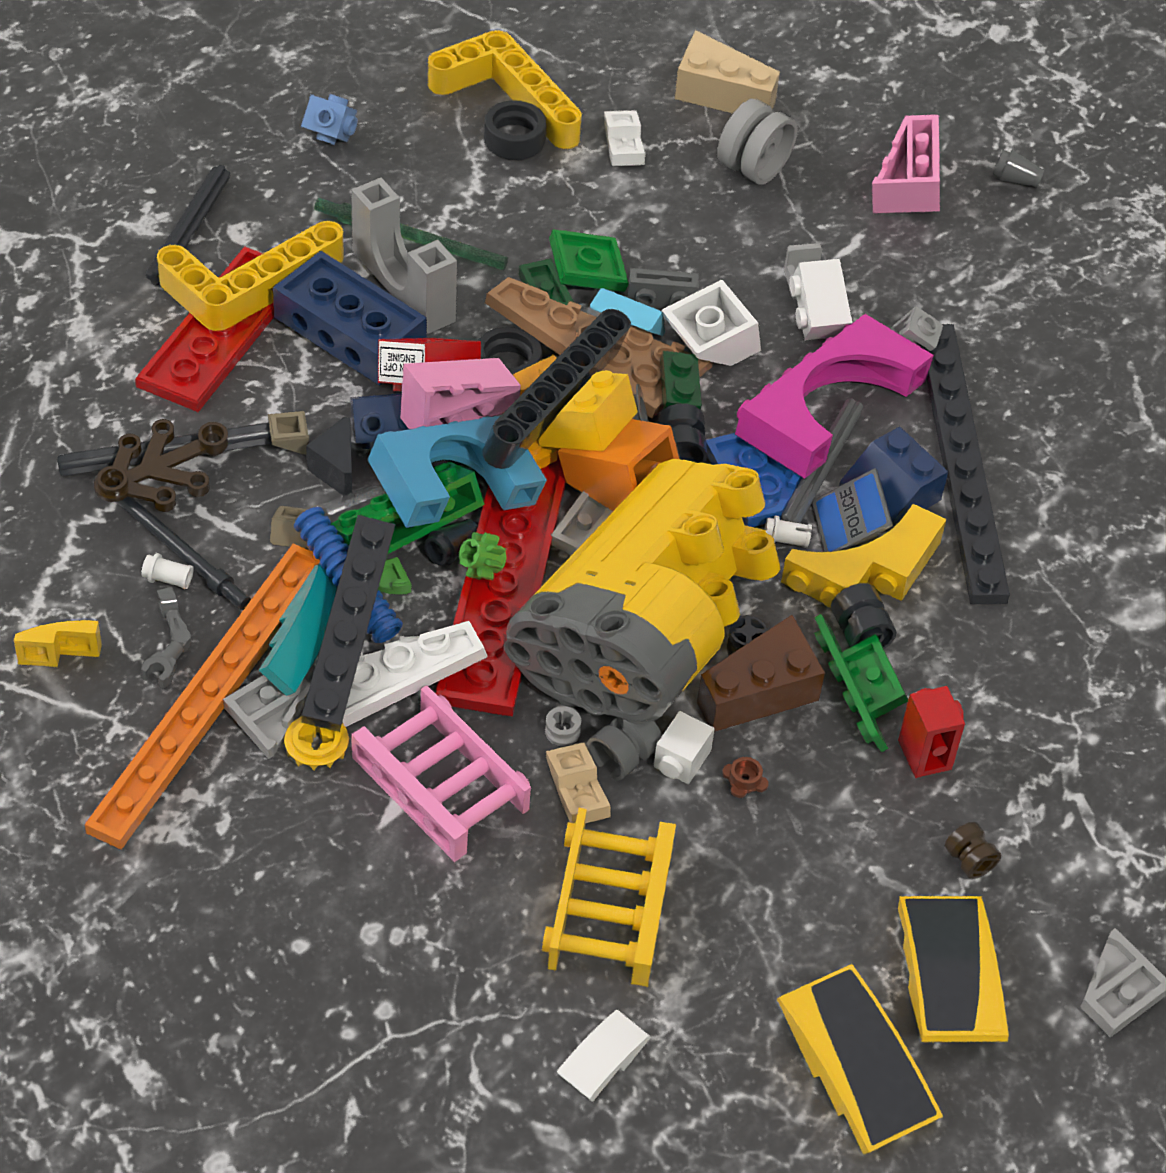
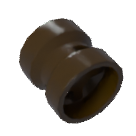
M969 822L962 825L945 842V848L952 857L959 858L962 862L961 869L972 880L990 872L997 866L1002 857L994 844L987 843L985 832L977 822Z

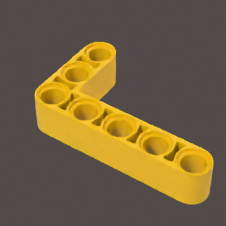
M496 30L436 51L428 57V88L433 93L446 95L493 78L512 100L532 103L541 109L546 117V137L553 145L561 149H571L579 144L581 111L508 33Z
M332 221L317 223L221 278H218L182 246L168 245L160 249L157 254L160 285L205 327L214 331H222L273 303V287L318 252L323 251L341 263L344 259L343 228L338 223Z

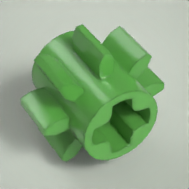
M473 532L472 538L463 542L459 551L460 564L468 567L466 576L476 579L485 578L493 580L494 573H498L503 569L506 563V548L497 545L499 536L486 532L484 534Z

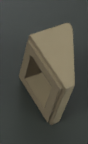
M304 411L268 414L272 445L307 455L306 445L309 444V435Z
M287 506L278 507L272 517L270 542L273 545L291 547L292 544H296L306 548L307 541L302 540L300 537L301 532L295 530L294 523L300 514L308 509Z

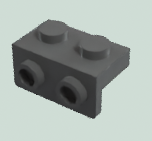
M630 268L628 298L662 310L698 292L699 273Z

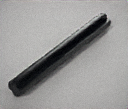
M220 164L218 167L211 169L162 248L168 245H179L185 249L187 248L230 179V172L226 170L224 165ZM157 256L146 272V278L151 280V284L156 286L160 283Z

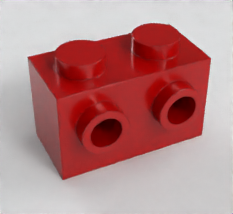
M947 686L934 689L924 688L909 696L898 742L915 778L949 771L953 768L965 722L962 706L958 700L953 699Z

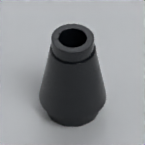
M465 519L464 521L432 531L424 543L427 556L436 565L452 564L459 557V551L463 542L472 538V533L477 532L478 526L473 520Z

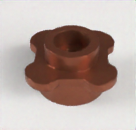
M751 757L738 758L732 764H727L723 768L722 775L729 780L732 786L731 794L735 797L743 798L747 793L753 791L764 792L768 788V780L762 777L763 768L761 764Z

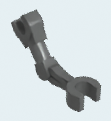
M172 586L157 590L160 600L158 601V607L162 617L166 618L169 624L171 642L164 652H156L146 659L141 667V675L145 680L149 678L152 672H162L158 678L159 687L162 689L171 684L177 668V659L191 647V634L187 630V625L180 617L178 602Z

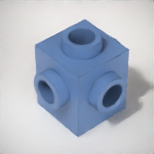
M329 94L328 100L311 95L301 127L318 132L316 139L334 145L336 139L348 142L349 136L353 135L357 127V117H355L357 110L347 107L349 100Z

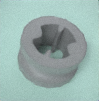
M567 706L555 707L549 711L546 716L545 728L547 739L557 746H569L578 740L581 728L579 713ZM560 723V726H563V723L570 724V729L567 730L566 726H564V729L560 730L556 728V724Z

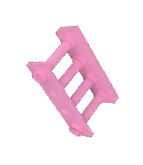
M427 685L421 688L420 713L384 737H375L365 726L351 734L352 758L454 862L467 854L468 829L499 807L510 801L522 814L529 811L531 786L527 778L521 772H515L453 711L450 703L444 696H437ZM431 724L446 737L408 763H400L390 752ZM457 749L471 762V764L434 789H426L416 779V776ZM482 775L497 788V790L459 816L457 814L452 815L442 805V802Z

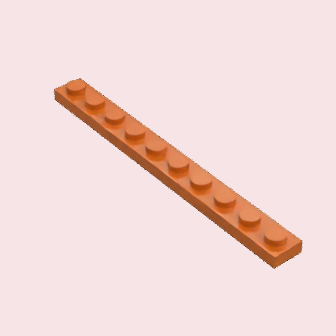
M296 544L291 545L84 824L86 834L122 850L223 711V699L238 690L269 647L270 642L282 626L279 619L314 566L320 562V560L313 556V551Z

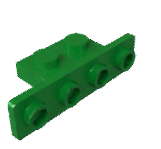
M822 614L817 615L814 618L820 630L814 632L815 637L824 653L831 652L834 659L829 661L828 664L839 683L845 681L848 690L842 693L853 713L859 711L863 719L857 723L867 744L874 741L881 752L889 749L875 719L907 703L909 699L879 638L875 634L842 651Z

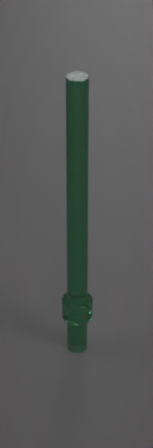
M317 198L314 206L315 211L337 217L339 222L352 226V204L344 202L341 205ZM400 223L403 239L422 245L439 240L451 254L501 270H505L508 257Z

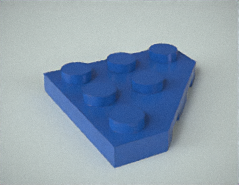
M735 433L706 440L707 456L712 465H735L755 470L759 475L765 507L754 516L742 517L745 526L756 527L766 523L767 518L774 519L775 515L779 516V520H781L782 513L802 477L738 437Z

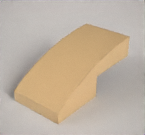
M585 743L546 751L550 772L570 823H576L579 808L587 809L586 823L609 818L610 804L597 780V767Z

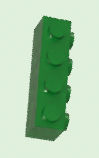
M452 462L443 463L434 468L450 496L439 522L406 528L388 495L381 494L372 498L370 504L358 510L354 509L339 515L338 520L332 522L331 525H334L338 530L337 534L343 537V544L349 546L358 515L395 524L389 554L483 506L484 502L475 472Z

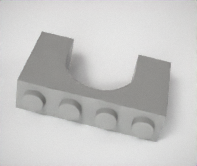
M382 177L352 189L353 252L392 296L427 317V334L456 322L457 260L439 240L407 252L400 231V197Z

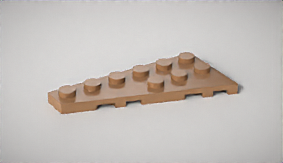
M510 277L489 291L485 300V304L559 355L597 318L581 311L582 305L569 301L568 305L549 299L548 292ZM631 325L618 354L602 371L607 370L612 373L628 374L633 395L636 394V384H640L647 415L653 418L663 410L660 372L662 352L690 353L684 351L685 346L673 341L671 346L653 339L651 332ZM698 359L699 378L712 368L713 362Z

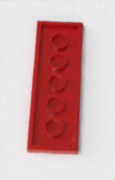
M244 246L219 278L264 253ZM274 302L222 331L208 329L189 313L135 378L136 387L199 412L274 318Z

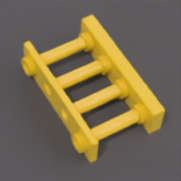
M579 808L576 823L568 822L564 847H570L555 924L554 927L546 926L543 938L542 951L549 953L548 969L556 971L560 950L626 962L625 966L633 967L631 984L648 987L676 824L660 822L657 837L649 836L648 840L587 830L585 829L587 809ZM588 846L645 856V861L652 862L651 872L643 871L642 874L579 864L581 847ZM580 880L637 890L639 895L646 896L645 906L636 905V909L573 899L571 896L574 881ZM567 915L633 926V931L640 932L638 942L630 941L629 945L564 934Z

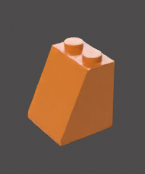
M635 419L630 420L604 451L561 448L557 451L566 483L581 492L584 491L590 498L612 511L621 504L659 463L671 459H679L671 426Z

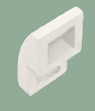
M637 111L604 112L607 145L612 166L645 165V151L640 138L641 124Z
M615 1010L587 1036L556 1072L593 1102L619 1069L624 1071L651 1037L620 1011Z

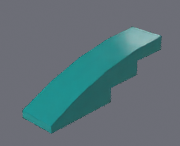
M320 564L314 566L279 619L282 626L270 642L269 646L272 650L259 668V671L286 696L297 691L321 649L338 588L332 583L333 578L327 576L326 570Z

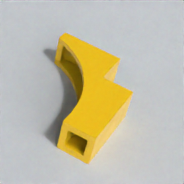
M913 504L901 521L890 531L862 546L835 552H809L792 549L785 558L781 583L789 586L794 591L802 592L822 602L830 608L832 600L838 593L845 588L860 583L871 584L879 592L902 601L940 545L946 519Z

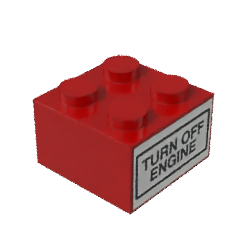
M445 338L378 339V383L393 384V391H402L404 364L481 359V341Z

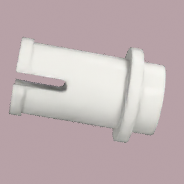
M775 515L774 519H766L764 530L774 538V542L808 548L812 525L779 520V516Z
M156 553L154 556H146L142 567V577L147 578L150 583H154L157 580L187 589L191 583L194 568L191 565L163 559L161 554Z

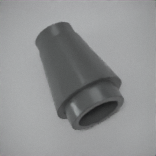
M1012 149L1010 152L1001 151L993 171V175L999 176L1000 181L1036 188L1044 173V169Z

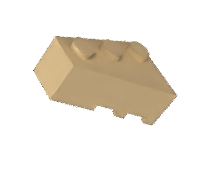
M695 30L678 68L675 99L734 113L742 103L753 98L764 102L773 109L776 102L780 72Z

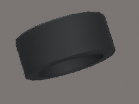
M508 100L497 103L486 113L484 120V143L489 151L498 157L508 160L527 159L539 153L545 145L546 117L541 109L532 103L521 100ZM507 125H520L527 127L531 132L523 135H510L498 129Z
M510 326L494 328L485 332L477 340L481 341V359H488L490 356L500 352H513L524 356L528 360L527 363L519 367L507 368L512 375L542 361L540 342L521 328Z

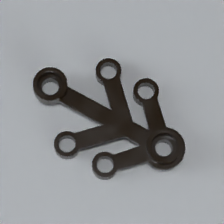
M159 419L152 425V437L141 465L129 470L128 467L131 459L138 457L142 449L141 440L137 435L125 434L119 438V450L113 465L103 468L95 478V493L100 499L107 502H118L126 497L154 502L155 508L161 512H168L175 508L176 493L174 489L168 486L154 488L139 482L145 479H153L187 487L189 494L192 496L202 497L210 490L208 475L202 471L187 472L172 467L204 453L210 456L220 455L228 447L227 428L218 422H208L200 427L197 440L162 455L165 445L173 441L175 433L174 425L171 421ZM160 430H167V431H169V432H167V433H165V434H160V433H158V431H160ZM128 444L135 445L133 448H125ZM195 482H202V483H204V484L201 485V486H194V485H193V483H195ZM161 497L170 498L168 501L159 500Z

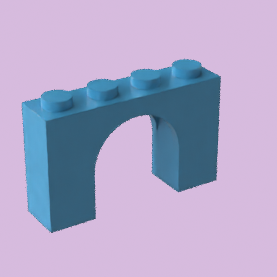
M486 416L475 420L454 421L448 424L429 427L421 426L416 429L396 432L388 431L378 434L368 457L372 469L406 528L439 522L450 496L431 464L434 461L452 460L475 469L486 480L503 510L535 505L547 480L528 449L511 467L506 469L495 468L485 461L482 450L495 421L500 416Z

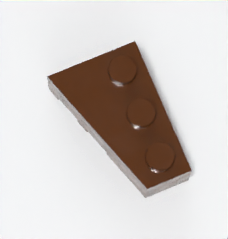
M790 615L702 673L697 704L708 725L714 727V732L819 701L825 672L793 615Z

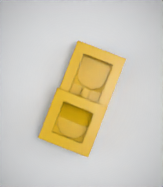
M88 620L57 622L37 626L15 634L14 645L18 664L58 667L60 655L99 657L102 646L99 622Z

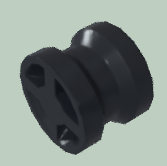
M740 616L737 621L730 625L726 647L728 655L730 656L768 631L765 623L755 616Z

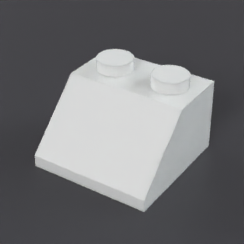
M723 280L662 309L665 319L698 359L732 366L761 351L758 322Z

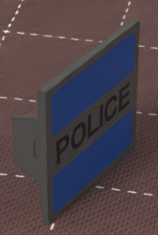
M876 468L812 501L825 552L842 551L870 543L878 538V533L893 526Z

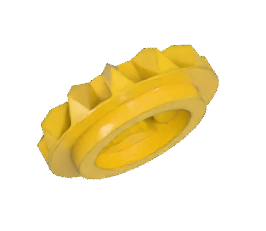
M301 716L293 721L286 730L284 742L287 756L294 758L298 767L303 764L309 765L313 771L317 766L327 765L331 768L334 761L344 758L345 751L349 747V735L343 723L340 732L302 723ZM317 732H319L322 743L319 749L314 750L311 743H313Z

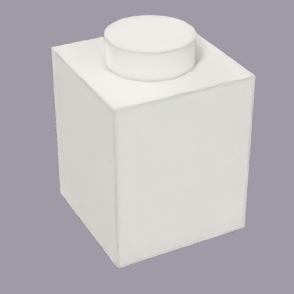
M679 711L656 744L654 767L669 778H677L689 784L711 752L715 728Z

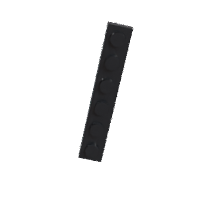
M361 515L357 516L302 713V723L340 732L395 524Z

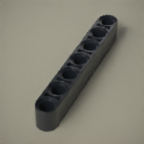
M616 309L604 310L495 421L482 450L483 458L489 465L499 469L511 467L542 435L559 412L589 381L591 376L596 372L602 371L618 354L631 326V321L626 314Z

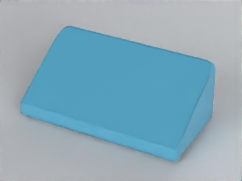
M601 288L590 304L591 309L601 313L606 309L619 310L628 316L631 325L661 336L665 333L662 311L607 289Z

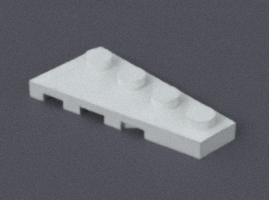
M470 621L420 634L419 640L405 644L398 640L384 644L385 649L366 655H363V652H361L343 724L347 727L420 691L426 685L430 686L487 658L485 648Z

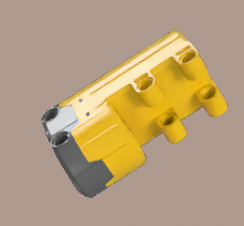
M671 459L659 463L510 619L506 630L507 641L504 644L507 656L532 684L549 696L558 699L559 703L563 706L583 707L593 715L607 714L617 716L623 722L626 720L634 724H643L661 717L721 648L725 637L724 627L733 624L740 616L734 586L729 579L735 575L751 580L763 581L774 577L780 571L774 538L767 534L766 530L745 526L742 517H750L760 513L765 507L758 473L749 468L730 464L711 465L680 459Z

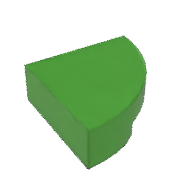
M398 557L386 560L378 589L381 592L396 595L411 593V582Z

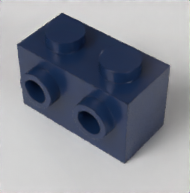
M402 393L350 397L353 440L355 443H362L363 449H372L378 434L388 431L409 430L400 418Z

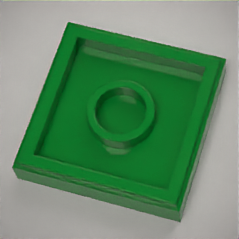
M552 229L549 241L561 284L598 289L604 288L621 292L626 291L629 281L615 237Z

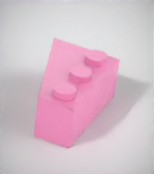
M939 115L905 116L892 142V149L889 155L885 156L878 177H875L872 182L873 213L940 211Z
M499 358L407 363L403 367L400 418L408 429H416L421 426L429 427L448 424L454 421L475 420L486 416H501L520 397L521 385Z

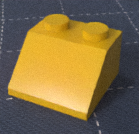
M607 370L593 374L538 440L541 447L604 451L638 412L628 374L612 373Z

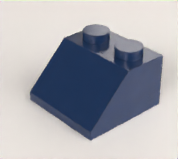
M899 426L872 441L839 483V486L876 468L893 524L892 527L885 530L888 532L901 521L913 504L927 509L941 501L948 471Z

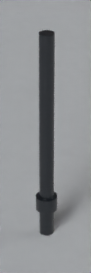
M126 497L116 502L184 562L193 566L194 570L207 581L206 585L218 596L224 595L240 610L245 609L251 598L234 584V579L221 568L216 569L135 498Z

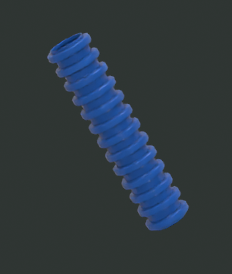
M313 507L300 514L294 523V528L297 532H301L300 537L303 541H307L306 546L308 549L314 550L313 556L320 560V566L326 569L327 576L333 578L332 583L335 587H338L349 546L343 544V537L337 534L338 530L334 525H331V520L324 516V510L321 507ZM380 590L377 592L367 633L372 634L371 639L374 643H384L392 639L399 633L403 625L399 618H395L396 612L393 609H389L390 604L386 599L382 600L383 594Z

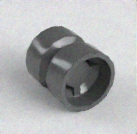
M616 717L612 721L611 726L603 727L588 740L587 749L594 763L599 767L610 759L618 763L620 767L609 776L619 781L638 767L639 758L646 761L656 752V744L662 737V734L654 721L634 724L626 720L623 722L620 717Z

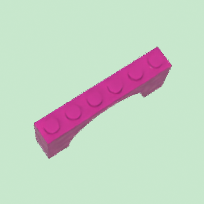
M864 314L852 324H847L842 332L834 338L829 337L822 347L814 353L809 352L802 362L793 369L788 368L781 378L773 384H767L760 394L752 400L744 401L737 412L739 420L735 435L805 479L826 462L833 434L828 432L813 418L805 404L804 397L821 386L847 381L879 385L907 397L926 381L933 354Z

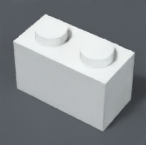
M840 259L799 263L789 281L791 295L797 298L798 308L796 309L797 327L803 329L804 340L834 338L842 332L847 324H852Z

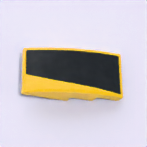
M900 896L898 911L905 934L903 950L910 973L908 990L922 1042H1008L1009 1034L998 963L982 897Z
M852 964L777 998L813 1077L820 1076L838 1116L845 1115L863 1155L943 1117L899 1033Z

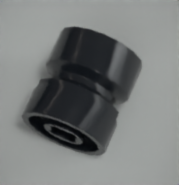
M674 404L663 409L658 416V424L671 426L679 459L705 463L707 460L705 420L702 411L690 404Z
M868 583L855 584L843 589L832 600L831 610L840 628L844 630L843 635L849 647L876 634L885 649L896 638L897 631L888 612L884 610V604L875 586Z

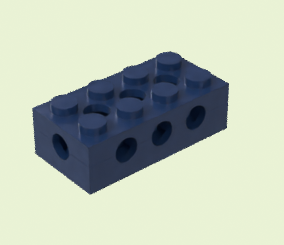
M323 251L318 252L273 287L274 318L379 386L383 383H378V339L427 338L426 316Z

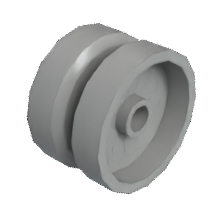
M751 98L742 103L727 122L720 136L717 158L723 165L734 171H741L744 177L756 184H766L781 171L787 162L796 142L798 125L789 116L781 112H774L771 106L758 99Z

